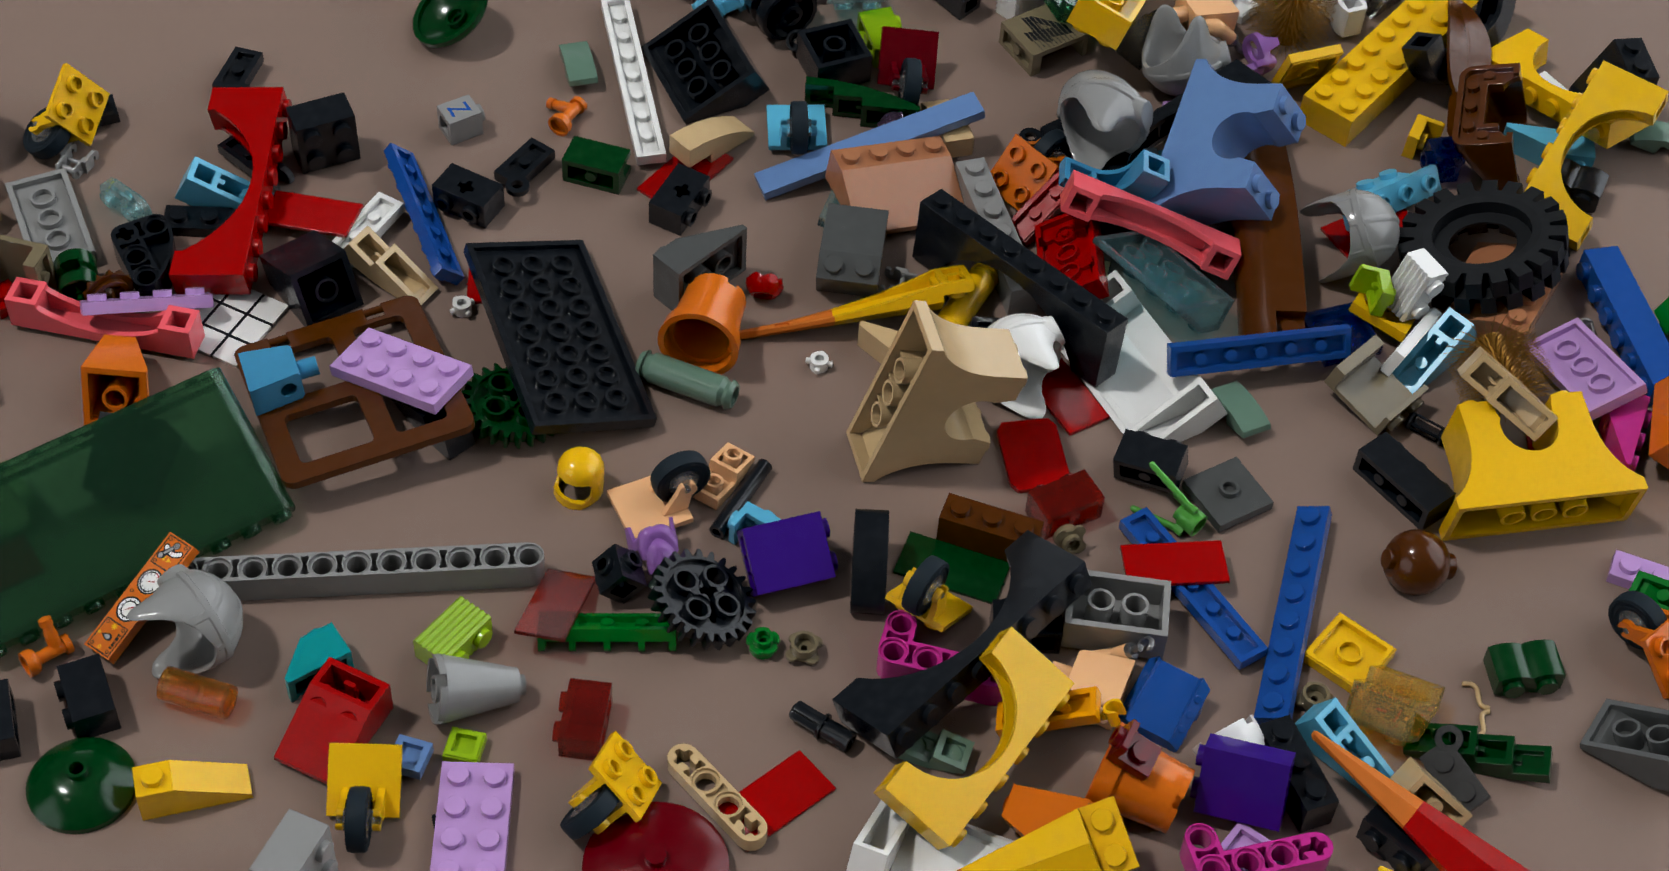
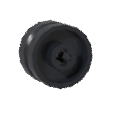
M744 0V5L749 14L757 21L765 35L773 40H786L792 30L806 29L817 12V0Z

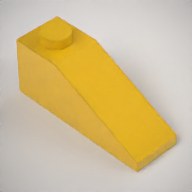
M165 760L132 767L135 796L143 821L253 798L247 764Z

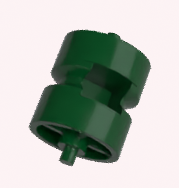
M73 248L65 250L54 261L58 292L77 301L85 300L83 292L87 289V282L95 281L96 274L98 275L96 258L90 251L85 249Z

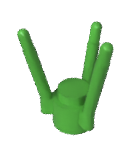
M1150 462V468L1181 504L1173 514L1176 523L1155 514L1153 515L1164 527L1172 530L1179 537L1184 532L1191 537L1196 535L1203 528L1208 517L1186 498L1155 462ZM1132 505L1130 510L1135 513L1141 510V508Z

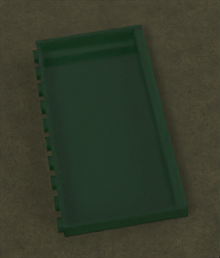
M217 367L207 370L0 463V658L8 653V648L18 643L26 646L41 638L40 633L43 631L37 622L41 617L50 615L54 622V627L56 630L70 625L74 621L72 617L86 612L87 615L93 614L106 606V601L116 596L120 598L169 532L195 547L199 551L195 557L197 558L210 551L213 554L223 552L232 546L231 541L242 536L244 540L252 538L262 532V526L271 522L278 525L293 516L292 512H294L296 506L221 368Z

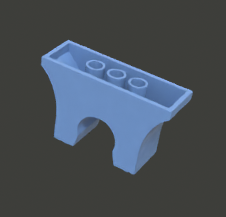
M1196 59L1161 155L1170 160V182L1158 195L1148 201L1207 226L1231 220L1271 221L1274 211L1279 205L1280 194L1254 161L1244 158L1251 151L1261 146L1275 145L1281 147L1298 143L1301 132L1306 126L1305 114L1282 83L1253 84L1232 81L1217 74L1207 59Z

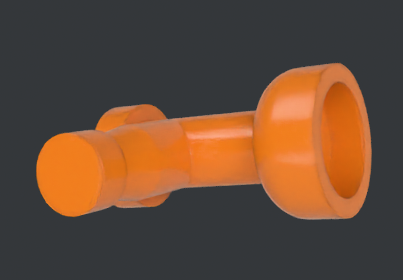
M574 96L570 103L549 97L546 107L562 112L555 113L549 118L548 125L550 129L559 136H566L572 129L571 121L587 109L586 101L579 96Z
M50 615L43 616L37 621L48 646L37 652L32 649H25L18 653L19 661L30 678L41 673L42 664L63 653L69 655L75 652L74 645L66 633L59 636Z

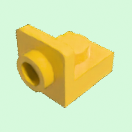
M1418 114L1409 132L1401 156L1412 160L1417 149L1423 150L1425 144L1437 147L1445 123Z

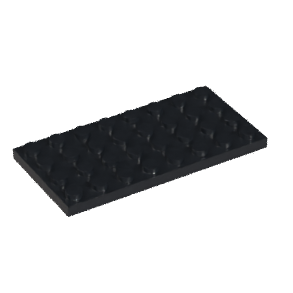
M583 240L466 243L464 248L465 258L532 435L651 428L655 426L657 417L640 376L635 370V364Z

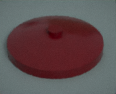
M651 802L642 819L638 822H635L626 812L611 823L602 833L597 835L594 832L584 851L582 871H729V856L720 833L701 814L674 803Z

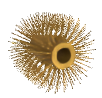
M1252 0L1251 2L1258 1L1255 3H1260L1261 5L1250 9H1256V11L1252 12L1258 13L1260 11L1258 15L1250 17L1258 20L1256 22L1260 23L1252 24L1251 27L1262 28L1246 30L1263 29L1261 31H1253L1270 33L1269 35H1264L1268 37H1278L1280 42L1279 50L1281 45H1283V48L1285 46L1286 59V46L1287 52L1288 46H1290V51L1292 50V45L1299 51L1296 45L1299 42L1304 47L1303 49L1308 51L1304 45L1305 43L1301 40L1311 43L1314 47L1315 45L1309 39L1317 40L1319 37L1317 35H1324V31L1331 29L1322 31L1321 27L1327 26L1325 25L1327 22L1334 20L1325 22L1324 17L1328 18L1329 14L1336 11L1328 13L1326 11L1328 7L1319 4L1324 2L1327 3L1324 5H1333L1334 7L1337 3L1328 4L1332 2H1325V0L1265 1L1267 3L1261 0Z
M1503 321L1496 332H1492L1493 326L1491 322V333H1487L1485 328L1486 334L1481 335L1478 332L1480 337L1475 338L1474 342L1456 339L1470 344L1457 346H1473L1472 348L1458 349V351H1465V353L1458 354H1473L1481 346L1530 391H1534L1532 393L1544 391L1535 390L1536 388H1531L1532 386L1550 384H1539L1543 382L1537 381L1548 379L1543 378L1545 376H1542L1541 372L1538 371L1548 367V365L1538 368L1544 364L1538 365L1541 362L1536 363L1541 359L1535 360L1539 358L1534 357L1538 353H1531L1535 349L1530 350L1533 347H1529L1536 344L1534 342L1530 344V342H1527L1520 336L1515 338L1516 335H1523L1517 332L1519 330L1517 328L1507 334V330L1501 334L1504 329L1499 333ZM1469 354V355H1467V356L1457 355V356H1450V357H1452V358H1454V357H1462V358H1458V359H1459V360H1464V359H1468V358H1466V357L1471 356V354ZM1465 381L1466 385L1459 386L1460 388L1467 386L1465 389L1469 388L1465 391H1470L1469 394L1471 395L1465 397H1468V400L1478 399L1475 401L1481 402L1485 399L1481 393L1477 395L1479 392L1469 385L1467 381Z

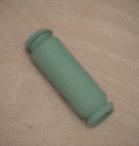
M651 350L643 351L636 363L635 370L641 380L645 378L648 383L716 407L723 406L724 410L731 409L735 405L740 392V385L735 379L731 382L727 376L661 353L652 354Z

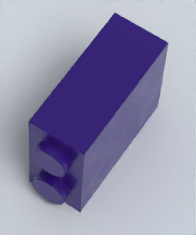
M820 511L747 527L737 531L749 587L753 589L751 592L752 598L836 577L835 571L838 570V561L835 552L829 550L827 538L830 537V528L827 519L821 517Z
M1211 733L1206 745H1199L1195 765L1201 766L1200 777L1194 776L1190 791V797L1196 799L1194 812L1279 832L1285 815L1296 752Z

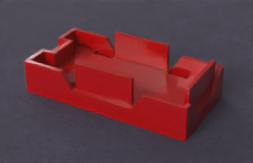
M1064 213L1034 225L1037 256L1100 300L1109 297L1104 255L1099 245V240L1102 239L1100 221L1090 220L1086 222Z

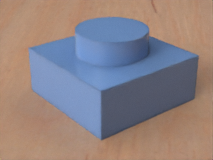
M399 734L395 744H403L402 775L421 780L434 752L433 743Z

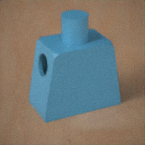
M289 345L238 353L256 416L303 398L305 391L302 379L320 375L315 356L296 361L292 348Z

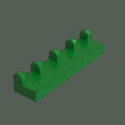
M539 613L537 627L538 651H545L546 642H569V651H576V642H603L604 651H611V642H638V651H645V642H668L669 651H676V630L667 633L666 630L670 624L668 622L658 623L657 619L661 613Z

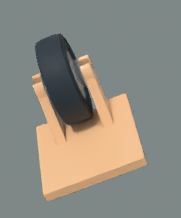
M692 450L680 451L663 459L654 468L651 476L607 490V496L624 529L630 527L635 539L638 537L639 532L646 527L656 524L669 526V517L673 518L675 528L694 522V518L688 509L692 496L700 492L708 483L711 474L710 468L705 458L699 452Z

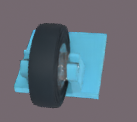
M792 101L790 105H766L768 150H791L792 154L803 155L807 154L808 150H818L827 146L824 104L807 105L806 101Z

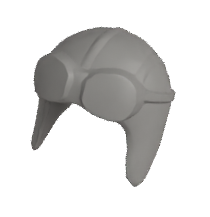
M1163 4L1156 10L1141 53L1142 74L1157 89L1172 96L1184 93L1196 59H1207L1216 72L1231 63L1226 40L1219 41L1214 36H1211L1207 23L1202 16H1196L1186 31L1181 25L1173 7Z
M1094 77L1072 85L1065 92L1060 103V116L1064 135L1066 136L1073 159L1102 170L1111 158L1123 152L1134 153L1140 148L1150 132L1149 129L1153 121V107L1150 101L1142 98L1127 83L1114 78Z
M1354 187L1349 191L1319 199L1300 210V213L1306 216L1344 215L1350 227V251L1347 261L1338 270L1320 279V283L1353 276L1361 264L1381 268L1396 251L1400 237L1399 218L1385 199L1372 192L1358 190Z
M177 564L164 572L157 580L159 587L156 591L131 609L127 615V618L131 621L167 620L173 621L176 624L177 631L174 640L153 662L152 675L158 679H171L199 674L229 660L234 655L243 630L242 603L233 589L222 579L211 573L189 569L182 564Z

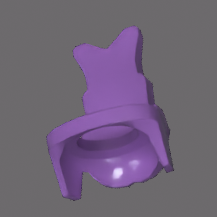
M1258 32L1247 35L1242 43V51L1248 62L1246 66L1259 75L1268 73L1275 68L1277 59L1270 51L1280 45L1278 37H1268ZM1251 41L1254 42V44L1256 45L1257 49H1256V48H1252V46L1250 45V42H1251Z
M669 517V526L656 524L646 527L639 532L636 539L631 528H625L628 549L638 551L641 560L646 562L647 572L650 576L656 567L660 565L664 557L669 558L674 551H679L678 537L672 517Z

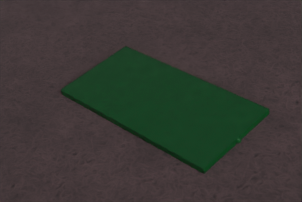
M910 531L893 573L905 577L908 570L912 571L913 567L917 569L926 558L934 555L949 564V574L945 582V586L949 588L948 591L992 605V599L998 598L1002 586L1005 585L1004 581L1010 567L1006 561Z

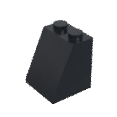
M1642 38L1614 39L1570 86L1569 91L1584 93L1588 87L1586 80L1594 67L1599 69L1603 60L1657 85L1660 77Z
M315 230L259 255L269 284L282 300L289 305L291 311L304 327L341 316L364 305L345 249Z

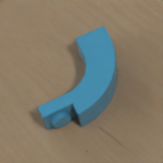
M1145 149L1130 164L1115 170L1096 169L1066 156L1059 163V186L1065 187L1073 169L1145 200H1150L1158 195L1170 182V160Z

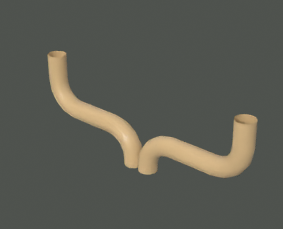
M1462 681V686L1472 687L1475 690L1476 702L1483 709L1479 714L1481 726L1479 734H1485L1486 724L1484 716L1490 714V706L1482 703L1480 689L1477 684Z

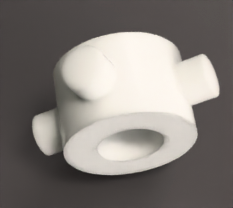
M461 295L455 296L452 299L453 308L449 310L451 315L455 314L460 318L472 315V305L475 304L473 298L470 299L467 296Z
M822 350L812 353L805 360V363L810 364V370L814 374L824 373L828 370V367L832 368L833 362L829 361L828 355Z

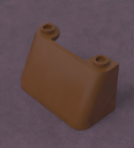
M1520 63L1472 66L1463 70L1459 76L1452 131L1454 149L1482 180H1498V189L1500 191L1508 181L1520 183L1513 148V132H1507L1506 135L1503 134L1507 122L1527 125L1528 115Z

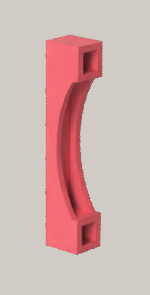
M1074 169L1060 194V211L1086 222L1090 220L1106 222L1143 234L1181 253L1199 265L1201 270L1225 280L1229 279L1242 256L1240 239Z
M16 277L4 299L11 324L25 328L100 341L104 334L136 337L140 349L191 359L195 358L205 337L200 310L168 305L166 310L153 313L82 316L79 301L48 287L47 282Z

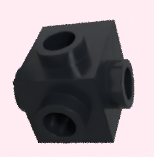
M613 544L592 561L595 582L598 586L599 594L625 604L647 586L642 568V560L639 553H636L634 550Z

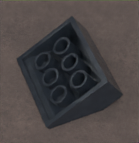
M707 0L641 47L686 124L745 107L770 90L730 23L713 0Z

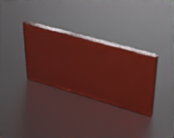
M547 569L518 622L514 634L565 642L595 584V576Z

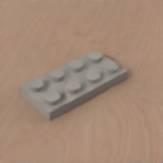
M66 168L5 183L23 240L48 245L53 265L55 258L61 252L73 248L88 250L97 259L95 248Z

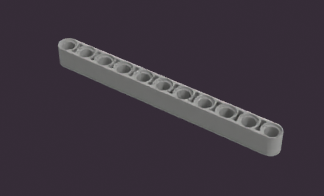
M531 542L197 557L188 566L189 569L205 571L222 579L233 589L240 601L533 587L542 583L546 575L544 551L540 545Z

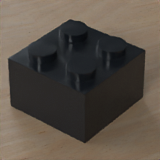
M852 19L798 31L796 57L807 76L838 80L856 85L870 82L872 55Z
M344 92L286 107L292 150L303 174L361 159L355 115Z

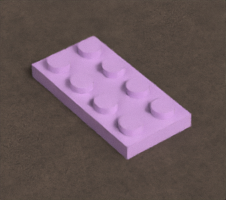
M1578 317L1535 338L1533 342L1536 345L1529 346L1533 347L1530 350L1535 349L1531 353H1538L1534 357L1542 355L1545 358L1536 363L1541 362L1538 365L1544 364L1539 366V368L1546 365L1551 368L1543 372L1549 370L1545 374H1549L1548 377L1552 376L1550 380L1561 391H1582L1592 420L1647 393L1646 383Z
M369 327L329 365L332 376L435 415L474 375L472 365Z
M442 761L430 871H506L515 773L514 763Z

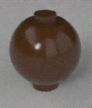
M1411 529L1401 532L1388 543L1381 555V565L1388 581L1394 588L1408 595L1421 596L1432 593L1441 587L1446 580L1452 579L1457 571L1455 555L1449 553L1447 546L1437 535L1426 530Z

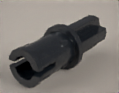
M798 701L791 708L789 713L790 719L813 732L816 739L823 738L842 749L845 753L853 746L857 733L834 721L831 714L827 713L824 715L802 701Z

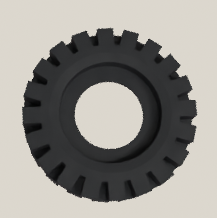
M1482 180L1480 191H1475L1472 181L1457 184L1458 195L1455 196L1447 188L1433 193L1434 202L1424 198L1415 205V213L1408 212L1402 220L1403 227H1400L1398 242L1400 264L1408 252L1425 248L1449 274L1445 277L1446 280L1442 282L1444 284L1443 290L1431 299L1432 306L1442 310H1446L1453 302L1455 311L1462 314H1471L1475 303H1480L1481 314L1497 313L1496 302L1502 301L1508 310L1523 306L1522 295L1531 301L1544 296L1545 287L1553 289L1561 280L1560 273H1566L1569 265V236L1564 210H1559V203L1551 196L1544 199V191L1531 186L1523 192L1522 183L1508 181L1501 191L1498 189V180ZM1488 228L1499 229L1501 234L1517 238V246L1509 256L1490 263H1465L1456 259L1449 251V246L1458 240L1457 235L1465 232L1468 235L1487 233Z

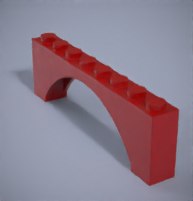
M283 87L212 88L207 110L215 130H223L234 137L248 151L253 162L252 179L243 201L224 224L196 244L182 251H174L169 277L176 294H185V288L204 287L205 292H210L213 295L251 294L253 282H256L258 279V257L263 254V233L268 231V209L273 207L272 190L273 186L278 184L277 166L283 160L282 142L288 136L286 107L292 106V102L290 99H287Z

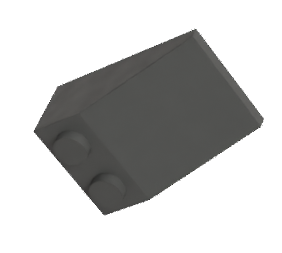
M828 203L816 273L817 291L865 297L878 293L889 210Z
M742 224L676 238L666 246L660 247L653 254L654 297L672 311L677 307L688 284L694 281V278L698 275L705 273L720 274L729 278V282L746 270L747 227Z
M1606 698L1581 740L1580 748L1652 788L1669 791V710Z

